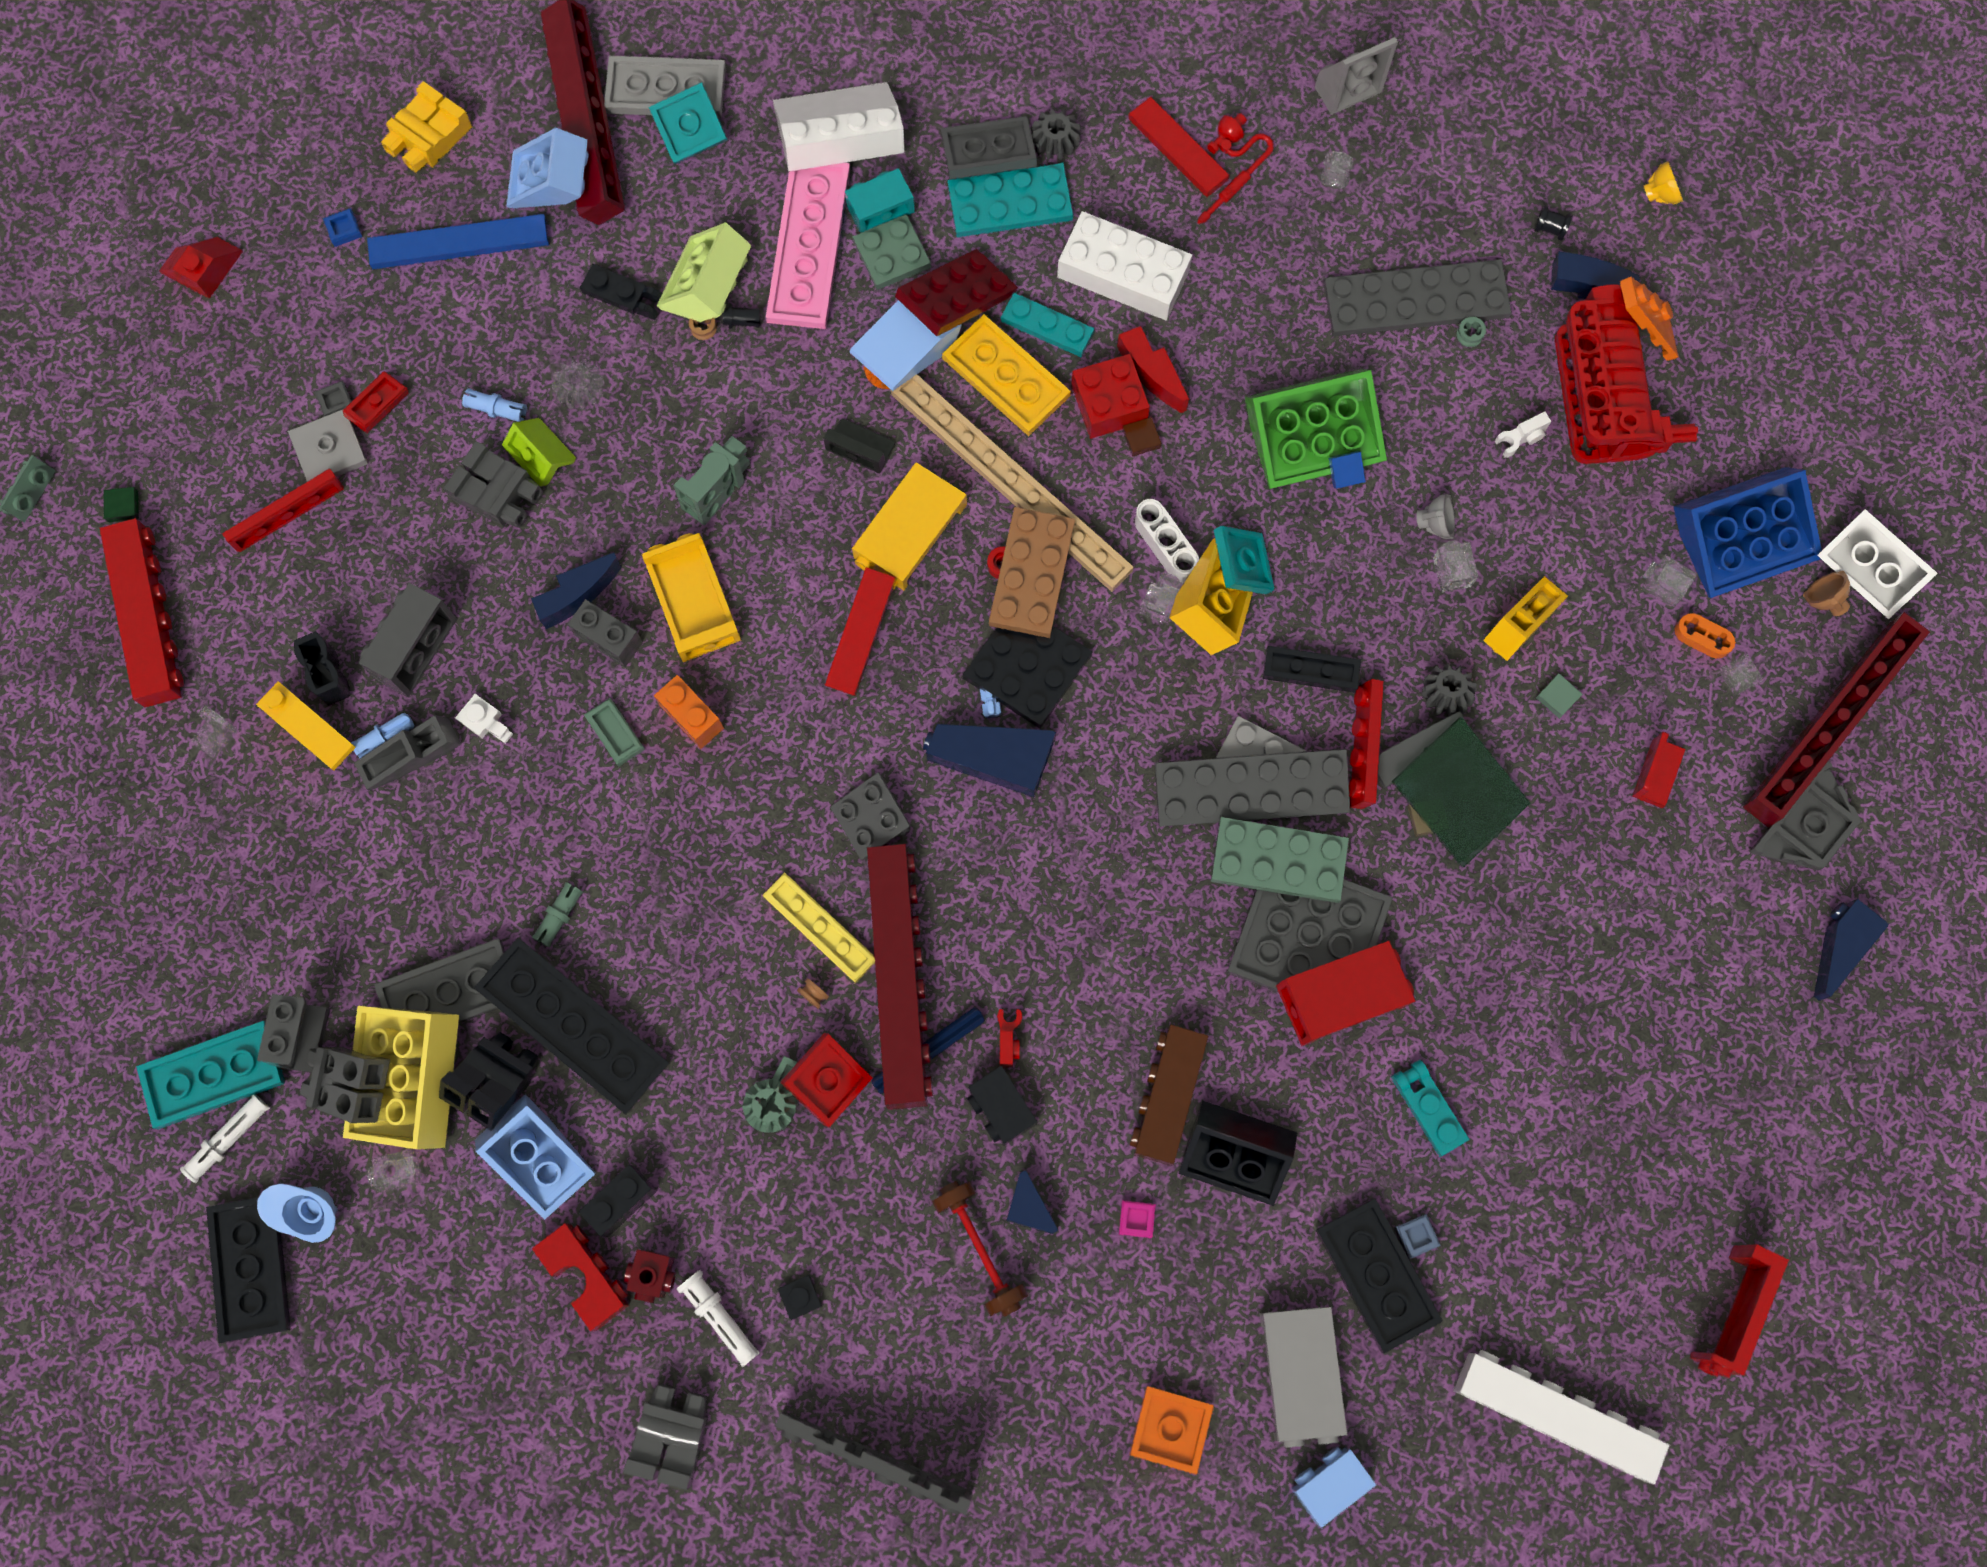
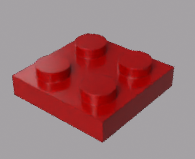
M823 1033L780 1083L824 1126L830 1128L872 1080V1077L828 1033Z

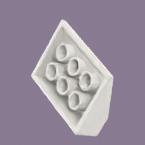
M887 82L773 100L788 171L904 153L903 124L898 105Z

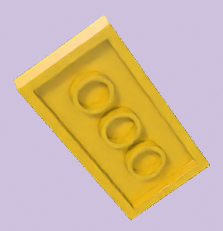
M985 314L942 353V359L1027 436H1030L1071 395V391Z

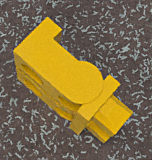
M424 81L416 88L417 95L405 108L398 111L394 119L391 118L386 123L389 133L381 141L384 150L393 157H396L406 148L408 152L402 159L407 167L415 173L426 164L433 168L438 163V159L445 156L472 128L464 109L447 97L444 98L441 93Z

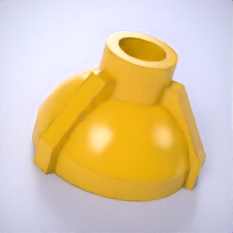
M1667 161L1658 167L1648 180L1649 183L1643 185L1649 202L1656 200V202L1677 204L1683 201L1670 164Z

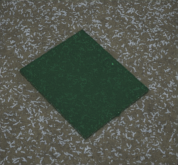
M1460 717L1430 746L1425 747L1424 751L1391 781L1461 867H1465L1531 804L1464 719Z

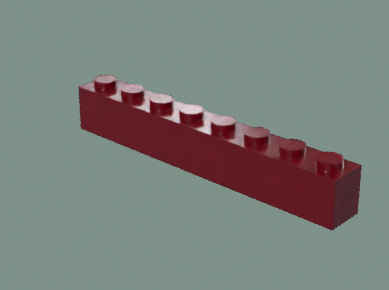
M558 0L540 12L543 23L542 29L547 44V55L550 60L552 81L555 87L557 107L562 124L561 130L588 140L586 150L588 152V161L584 167L583 176L585 189L581 197L576 199V209L580 217L600 225L625 211L586 7L575 0Z
M1905 612L1891 621L1756 789L1743 808L1767 827L1782 820L1930 631Z
M906 844L867 847L885 1105L888 1110L928 1106L927 1097L933 1096V1085L931 1076L926 1077L925 1064H930L931 1060L929 1044H923L922 1031H928V1020L926 1011H921L920 999H925L926 996L924 979H918L917 967H923V956L921 947H916L915 935H921L919 915L913 916V904H918L917 885H911L910 873H916L914 853L909 854Z

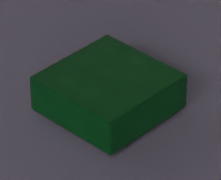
M135 487L103 490L104 519L107 522L139 519L138 490Z

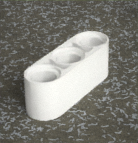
M1155 499L1143 500L1136 510V529L1170 577L1175 582L1184 584L1199 561L1198 554L1159 501ZM1150 513L1157 519L1146 521L1142 518V515ZM1161 538H1170L1174 544L1165 546L1159 540ZM1187 562L1192 568L1181 570L1177 567V563Z

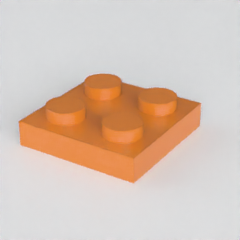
M1146 1386L1129 1455L1197 1475L1214 1405Z

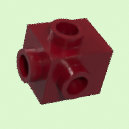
M637 1249L634 1262H629L625 1271L624 1282L628 1283L626 1290L635 1292L634 1299L654 1303L655 1297L665 1298L666 1292L671 1293L676 1278V1272H672L675 1257ZM651 1271L653 1274V1279L649 1283L647 1280V1275Z

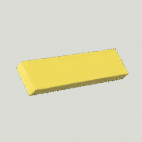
M785 872L762 895L855 984L875 964V956Z

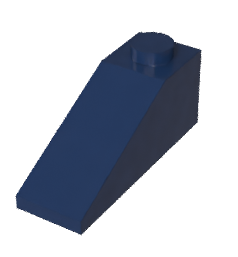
M1859 899L1847 904L1841 902L1829 915L1833 920L1826 927L1814 997L1818 1001L1829 998L1834 994L1889 926V923Z

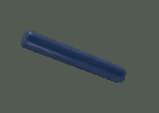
M977 1007L972 1008L923 1043L929 1044L930 1060L984 1023L985 1018ZM882 1071L871 1080L873 1086L880 1094L884 1093Z

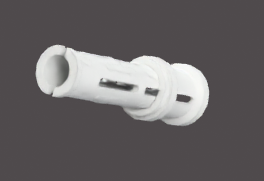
M699 1270L676 1290L679 1294H685L696 1308L694 1313L697 1316L699 1315L700 1318L704 1316L740 1362L741 1366L744 1367L760 1352L753 1346L721 1305V1295L718 1292L714 1293L702 1278L703 1272Z

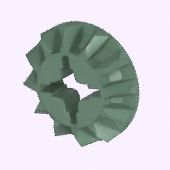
M766 1079L755 1082L745 1093L742 1105L745 1119L758 1131L765 1133L780 1131L794 1117L796 1111L795 1096L780 1083L781 1081ZM776 1092L774 1104L782 1112L769 1111L761 1119L764 1107L757 1099L769 1100Z

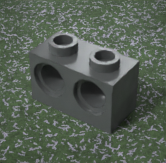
M586 599L567 624L574 636L623 667L627 666L643 643L637 631Z

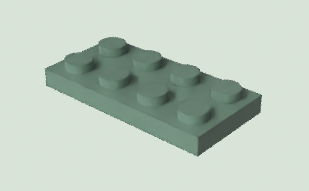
M1221 817L1219 820L1211 882L1339 903L1342 895L1349 838Z

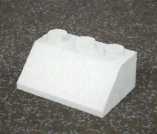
M1866 509L1818 554L1835 572L1844 571L1848 576L1850 585L1888 619L1938 574Z

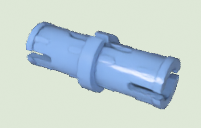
M467 388L465 393L469 394V396L463 395V407L485 412L492 418L499 416L519 422L524 421L521 415L525 416L527 413L526 404L503 399L500 394L493 393L489 395Z

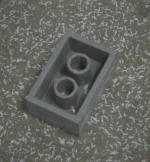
M408 583L405 590H401L397 594L394 607L389 615L380 621L377 634L372 642L363 648L358 663L377 682L409 698L454 626L457 618L442 599Z

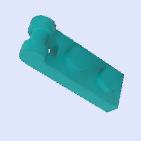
M1419 1059L1410 1065V1069L1405 1072L1398 1071L1391 1076V1079L1438 1156L1442 1157L1470 1139L1432 1080L1427 1067ZM1419 1080L1423 1088L1414 1093L1410 1084Z

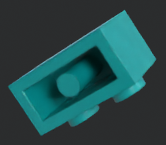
M899 168L891 172H882L872 180L856 183L850 189L845 190L847 208L860 233L905 214L908 216L915 213L914 197Z

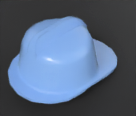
M280 1183L271 1185L263 1190L258 1198L257 1210L260 1218L267 1226L279 1232L315 1243L322 1242L330 1237L335 1229V1215L338 1208L334 1205V1201L329 1193L322 1188L314 1186L300 1188Z

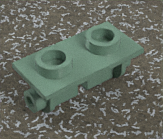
M33 455L30 456L28 461H23V467L15 478V483L13 486H10L3 500H0L1 512L9 516L13 515L24 523L56 470Z

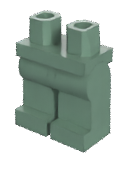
M733 436L730 437L723 447L715 442L709 448L710 453L703 458L701 468L689 481L681 476L673 485L681 509L704 526L732 495L734 487L740 488L745 482L743 472L750 465L749 459L744 455L747 452V448Z

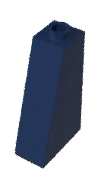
M937 724L934 733L928 732L923 750L927 751V761L1034 797L1055 742L1056 732L1037 729Z

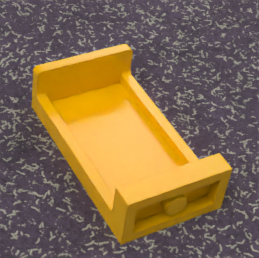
M916 462L852 547L853 557L856 559L854 561L855 564L864 571L867 567L896 577L893 589L899 587L904 591L908 586L907 580L956 513L961 514L967 506V494Z
M700 533L684 534L677 538L675 542L667 545H654L642 554L682 662L741 641Z

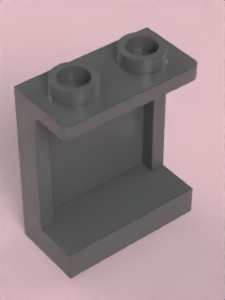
M272 994L257 1061L282 1069L312 1073L313 1067L309 1066L306 1062L308 1051L322 1047L330 1009L307 1005L306 1000L303 998Z

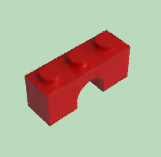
M564 1223L534 1246L532 1250L551 1276H559L571 1267H577L584 1273L586 1288L583 1294L572 1302L571 1305L590 1332L597 1331L629 1306L625 1300L629 1295L619 1280L616 1279L612 1282L605 1271L609 1269V1266L598 1252L593 1255L586 1243L590 1240L579 1225L573 1227L572 1224Z

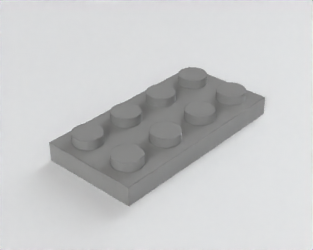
M609 56L604 100L606 114L652 115L649 109L650 106L702 82L718 118H722L726 74L725 60Z

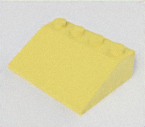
M357 1006L353 1051L372 1057L390 1059L384 1089H365L383 1093L378 1122L350 1123L345 1121L343 1138L410 1149L445 1148L450 1104L439 1098L440 1080L449 1071L452 1073L454 1069L459 1015Z

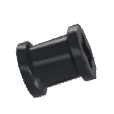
M1544 205L1538 216L1534 231L1539 232L1542 230L1556 235L1558 240L1562 241L1570 226L1573 215L1569 213L1566 216L1549 210V206Z

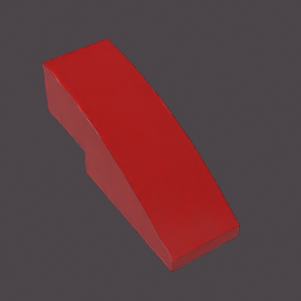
M1141 326L1119 334L1117 348L1122 356L1131 354L1140 382L1165 404L1180 413L1187 411L1188 395L1165 348L1153 351Z

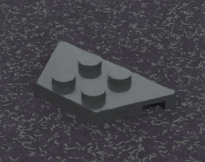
M1830 761L1825 764L1784 818L1768 827L1751 848L1750 852L1752 854L1818 871L1828 864L1861 822L1855 808L1848 801V794L1843 785L1839 786L1830 770L1833 767Z

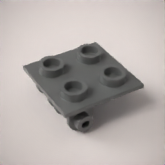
M879 772L830 807L861 860L868 857L867 847L883 846L896 836L901 838L910 832L908 829L911 826Z

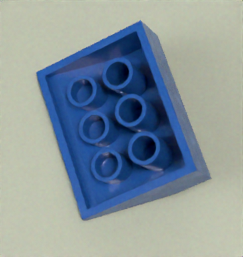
M1784 467L1673 506L1680 537L1709 598L1821 559L1818 554L1822 551L1806 471L1803 469Z

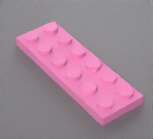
M850 163L789 171L766 312L767 323L826 329L846 202L845 190L848 189Z

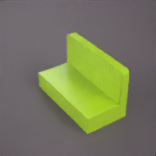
M540 418L513 423L502 443L506 451L528 472L529 476L540 487L550 483L558 467L573 464L576 460L571 451Z

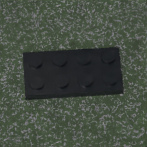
M259 1197L206 1207L218 1343H227L291 1330L281 1232L267 1226L260 1218L257 1210Z
M1376 1198L1315 1230L1381 1353L1384 1354L1443 1322Z

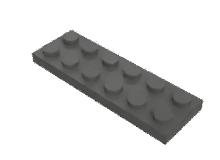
M1502 260L1327 277L1323 282L1332 337L1458 324L1468 317H1477L1482 321L1510 318L1512 314Z
M1347 749L1154 762L1158 825L1160 827L1217 823L1221 817L1244 821L1350 813Z

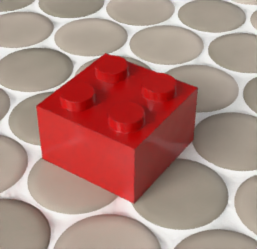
M1131 354L1072 371L1071 387L1090 439L1122 430L1124 425L1148 418L1150 406Z

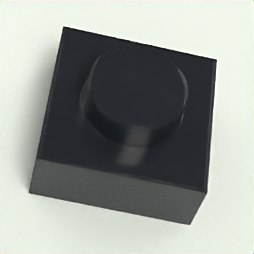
M810 1275L778 1288L790 1321L822 1307Z

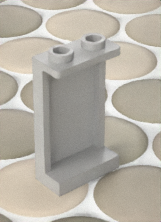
M1331 1307L1259 1313L1265 1337L1276 1430L1274 1432V1439L1278 1442L1283 1441L1284 1447L1304 1446V1439L1313 1438L1318 1439V1444L1338 1443V1436L1347 1435Z

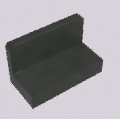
M846 419L840 420L835 431L829 428L823 438L827 451L879 474L895 446L893 440Z

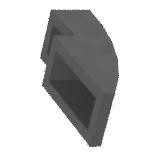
M1459 711L1379 754L1378 779L1383 788L1385 789L1438 763L1441 759L1469 746L1476 738L1461 712Z
M434 715L411 731L402 730L354 762L366 789L373 790L444 756L460 746L461 742L449 718Z

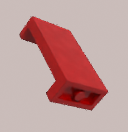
M1390 941L1288 977L1276 985L1301 1047L1319 1038L1396 1009H1402L1415 1002L1413 986L1405 978L1400 966V956L1392 948Z
M1757 1244L1733 1246L1729 1259L1746 1266L1747 1269L1714 1353L1692 1352L1690 1355L1691 1359L1699 1362L1698 1369L1715 1377L1720 1375L1729 1379L1731 1375H1745L1787 1267L1788 1259Z

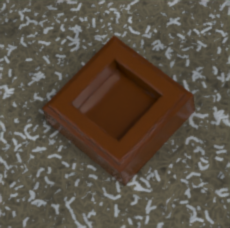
M1152 417L1123 426L1122 431L1132 457L1161 448L1162 443Z

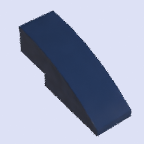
M1559 251L1552 263L1551 290L1578 293V298L1586 299L1594 287L1620 285V281L1628 277H1633L1640 283V276L1628 269L1601 259Z
M614 552L556 575L560 587L531 598L539 620L545 629L553 627L573 616L585 599L592 602L611 583L622 568Z

